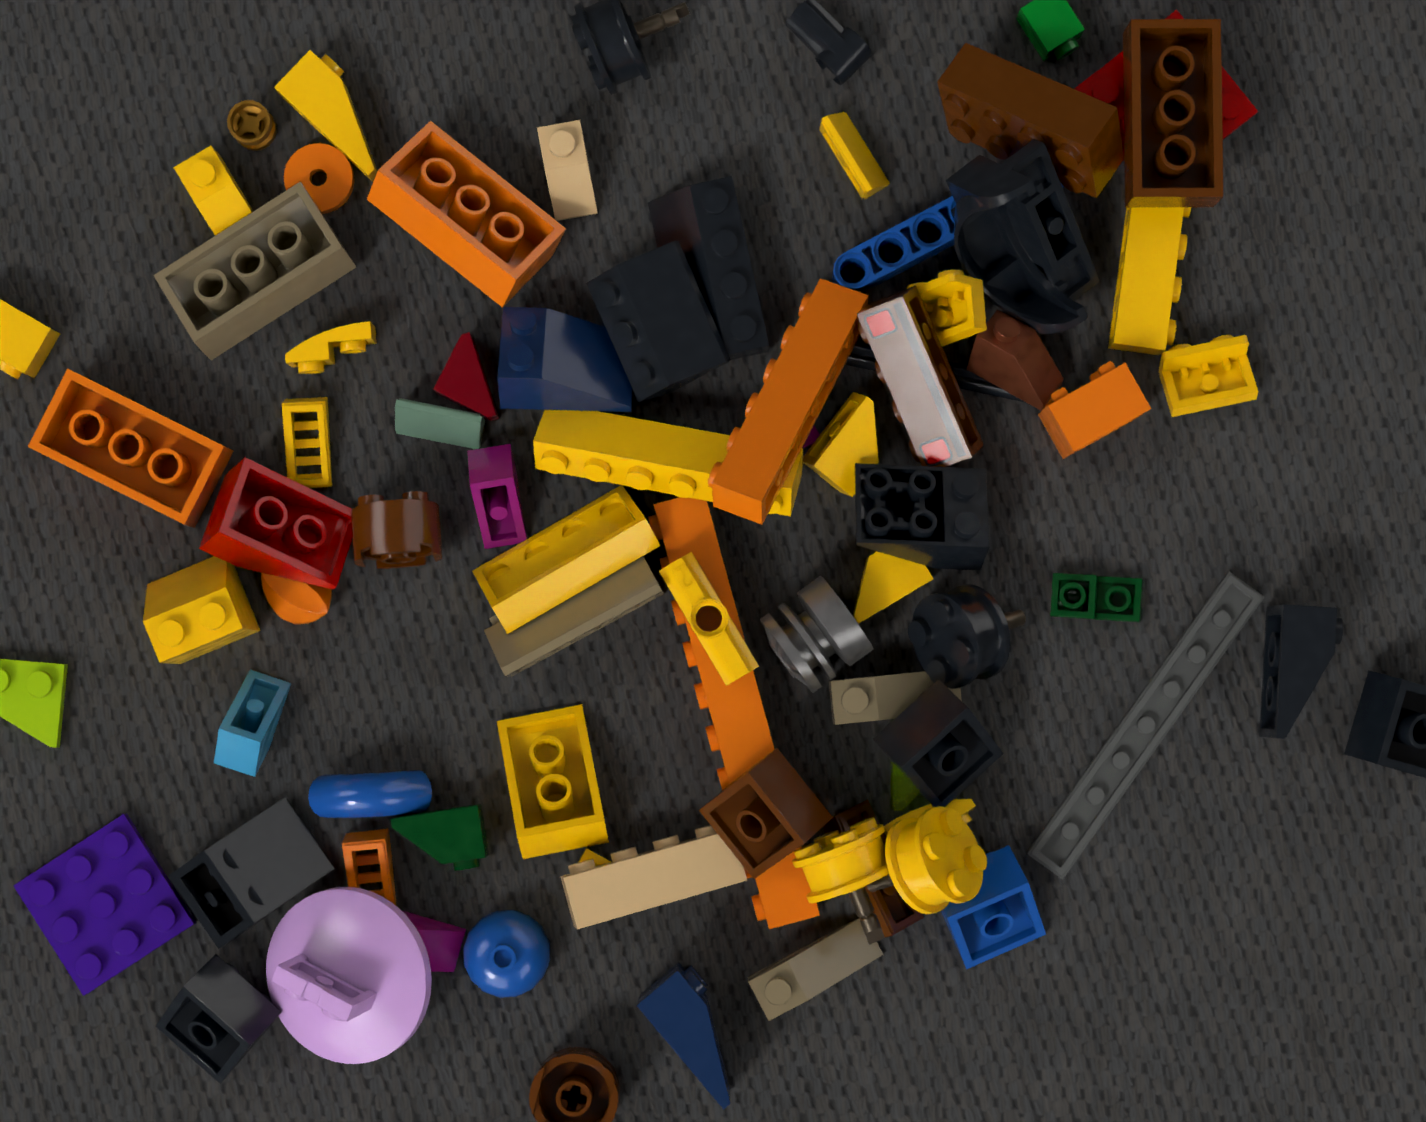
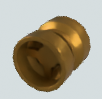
M244 100L235 104L229 111L227 127L231 135L244 148L258 151L269 147L274 141L277 133L276 123L272 115L269 114L262 104L253 100Z

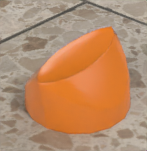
M261 573L262 588L267 602L281 619L293 624H309L328 613L332 600V589Z

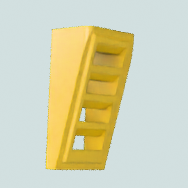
M328 397L284 399L282 402L287 478L308 488L332 487ZM317 412L318 420L294 421V413ZM318 430L319 438L295 439V431ZM320 447V455L296 456V449ZM321 465L322 473L297 474V466Z

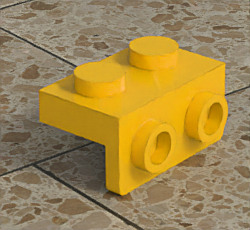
M945 270L938 273V278L929 282H918L907 286L908 289L916 285L942 347L987 330L983 280L965 276L961 270Z
M1222 335L1212 339L1210 342L1193 346L1190 344H1179L1161 354L1159 376L1172 417L1257 400L1259 391L1247 357L1249 346L1247 335L1236 337Z

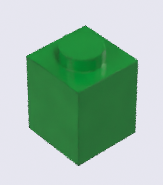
M1033 0L1020 8L1016 17L1043 62L1053 55L1059 61L1079 48L1077 41L1081 38L1085 29L1067 0Z

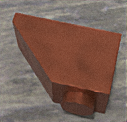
M997 309L986 323L987 330L978 333L976 336L967 370L1042 411L1051 399V394L1062 385L1064 378L1036 330Z

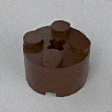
M406 492L402 494V499L384 500L383 495H364L358 497V506L351 510L355 565L366 568L365 559L376 560L377 569H392L426 565L425 556L433 555L435 562L442 559L439 505L429 501L427 492Z
M585 1047L561 1049L554 1052L541 1064L533 1079L529 1093V1105L532 1114L537 1122H612L620 1098L619 1078L614 1066L600 1053ZM573 1085L581 1087V1094L587 1096V1098L580 1097L578 1104H573L569 1102L570 1095L565 1093L564 1090L570 1091Z

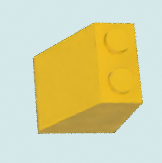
M213 556L147 584L143 624L159 663L182 664L261 631L234 565Z

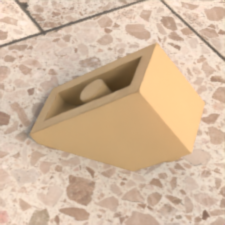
M580 120L537 127L555 220L561 221L598 214Z

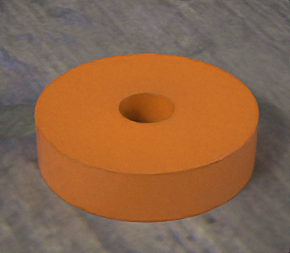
M313 143L301 147L290 157L284 170V185L286 190L301 181L321 213L325 214L337 210L349 199L354 188V172L350 162L340 150L328 144ZM316 172L326 173L327 179L323 185L316 186L312 184V176Z

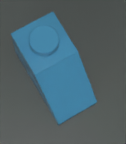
M253 670L249 671L219 727L214 764L253 777L256 776L269 751L291 683Z

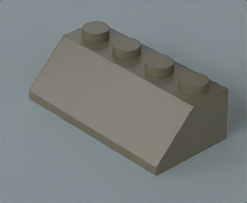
M300 181L153 276L193 342L210 360H213L356 268V265Z
M644 556L509 634L506 633L496 615L489 618L492 626L485 629L484 632L502 672L507 677H513L662 596L664 593Z

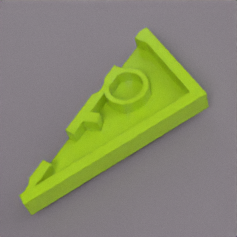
M0 659V717L52 748H60L68 664Z

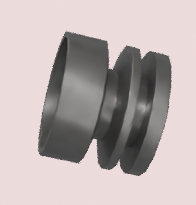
M819 576L797 592L798 598L805 610L803 613L797 615L785 603L778 606V609L787 621L785 626L781 628L770 613L760 619L769 640L768 643L793 678L795 677L805 684L812 693L822 687L812 672V669L816 666H819L830 680L836 677L835 670L829 660V657L834 653L851 666L874 649L859 624L822 576Z

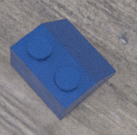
M1009 845L986 854L987 867L983 870L982 886L976 897L961 904L950 902L941 911L966 969L1046 935L1029 882Z

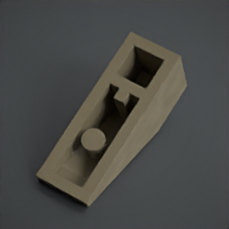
M926 671L829 681L833 724L895 719L934 683ZM948 688L962 701L960 688Z
M860 917L748 976V983L768 1021L810 1000L884 955L877 942L869 945L859 921Z

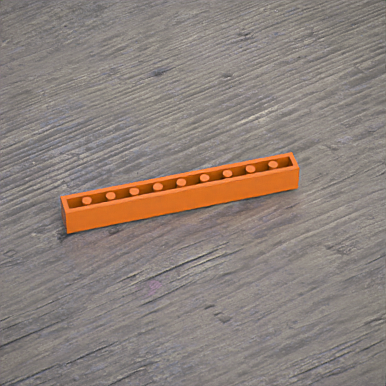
M679 497L653 504L656 514L648 516L650 527L657 540H663L667 553L666 557L659 558L662 569L692 552L745 641L707 501ZM674 599L671 600L677 626L686 623L690 637L689 641L682 642L689 668L693 666L698 667L702 681L701 683L694 684L700 710L709 708L713 725L705 727L712 752L720 750L725 767L717 769L723 791L752 766L775 750L754 671L752 670L726 686ZM704 607L696 616V623L699 628L708 632L716 630L722 622L721 613L714 607ZM794 851L755 878L759 894L751 896L758 921L767 920L769 929L820 916L817 903H809L806 896L811 892L803 869L795 868L792 860L796 858ZM744 868L747 879L752 878V876Z

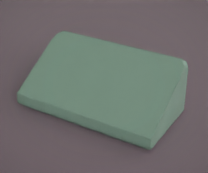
M402 398L396 399V434L466 448H480L485 419L481 414Z

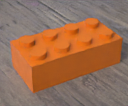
M432 121L428 122L378 169L367 197L370 203L502 308L549 261L566 230L564 226Z
M68 368L28 445L29 448L193 528L196 527L234 452Z

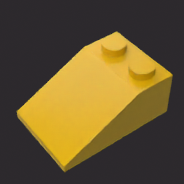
M582 704L497 721L516 834L522 858L528 859L608 843L609 840Z

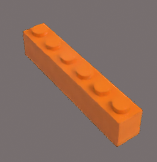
M820 278L813 293L807 292L804 295L799 307V319L795 326L789 325L782 338V351L778 359L772 358L769 361L764 372V385L760 393L754 392L749 398L745 410L746 419L742 427H735L730 434L727 443L728 453L722 463L717 461L711 470L708 487L712 488L713 507L761 525L764 523L860 336L857 313L868 305L867 294Z

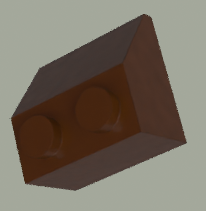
M778 748L752 766L699 809L700 813L753 879L805 844L833 818Z

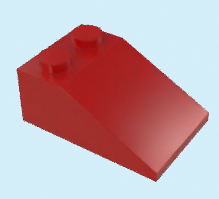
M244 457L224 476L199 549L240 568L328 589H335L353 538L352 508Z

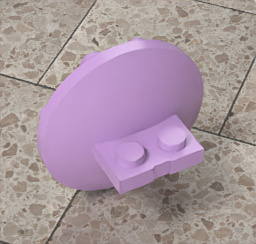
M336 887L319 891L295 904L281 919L273 933L268 948L266 960L267 985L272 1004L281 1011L278 1017L288 1032L301 1045L320 1057L345 1064H360L378 1060L404 1045L417 1031L423 1021L429 1005L432 985L431 967L426 947L416 927L406 914L391 901L374 892L355 887Z

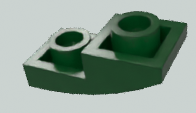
M1053 573L1050 616L1141 623L1143 579Z

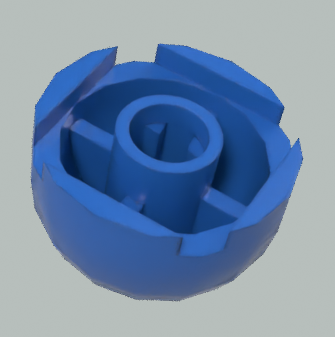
M497 910L482 917L469 931L463 946L464 966L471 981L483 992L499 998L517 997L532 990L544 977L550 962V942L543 927L529 915L517 910Z

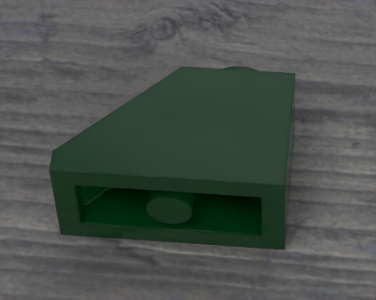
M481 804L405 815L391 819V825L394 830L439 863H453L454 871L480 867L479 859L489 856Z

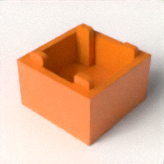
M1109 361L1100 366L1098 371L1089 376L1090 382L1071 393H1068L1066 388L1063 387L1051 394V399L1038 416L1063 459L1152 409L1126 363L1116 367L1112 361Z

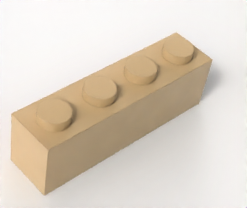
M708 825L695 829L696 838L680 842L678 835H673L653 841L654 850L638 854L636 847H631L611 853L612 862L595 866L594 859H589L569 865L570 874L560 877L573 925L576 929H581L747 881L744 866L712 826Z

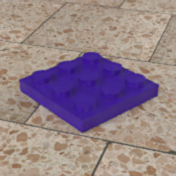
M127 813L116 818L13 885L83 996L196 924L195 919Z

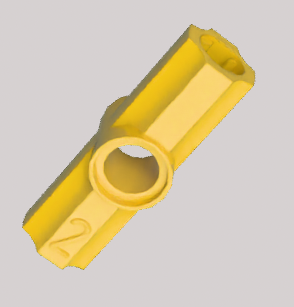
M692 552L675 560L659 571L726 686L759 667L729 616L726 607L722 604ZM707 606L718 609L722 616L720 627L711 632L700 629L696 623L698 612Z

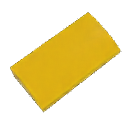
M620 485L472 570L497 618L506 633L509 634L661 545L645 516L623 485Z

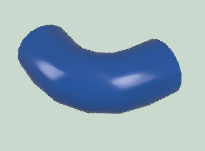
M420 770L364 774H324L318 776L312 782L308 799L311 809L319 817H385L425 812L431 802L432 789L427 775Z

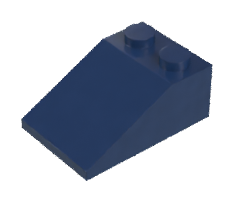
M503 307L497 376L500 409L632 412L633 389L606 327L549 308Z
M678 962L639 996L636 1006L724 1110L730 1105V1089L708 997L705 994L708 990L706 987L708 984L692 965L685 970L680 962Z

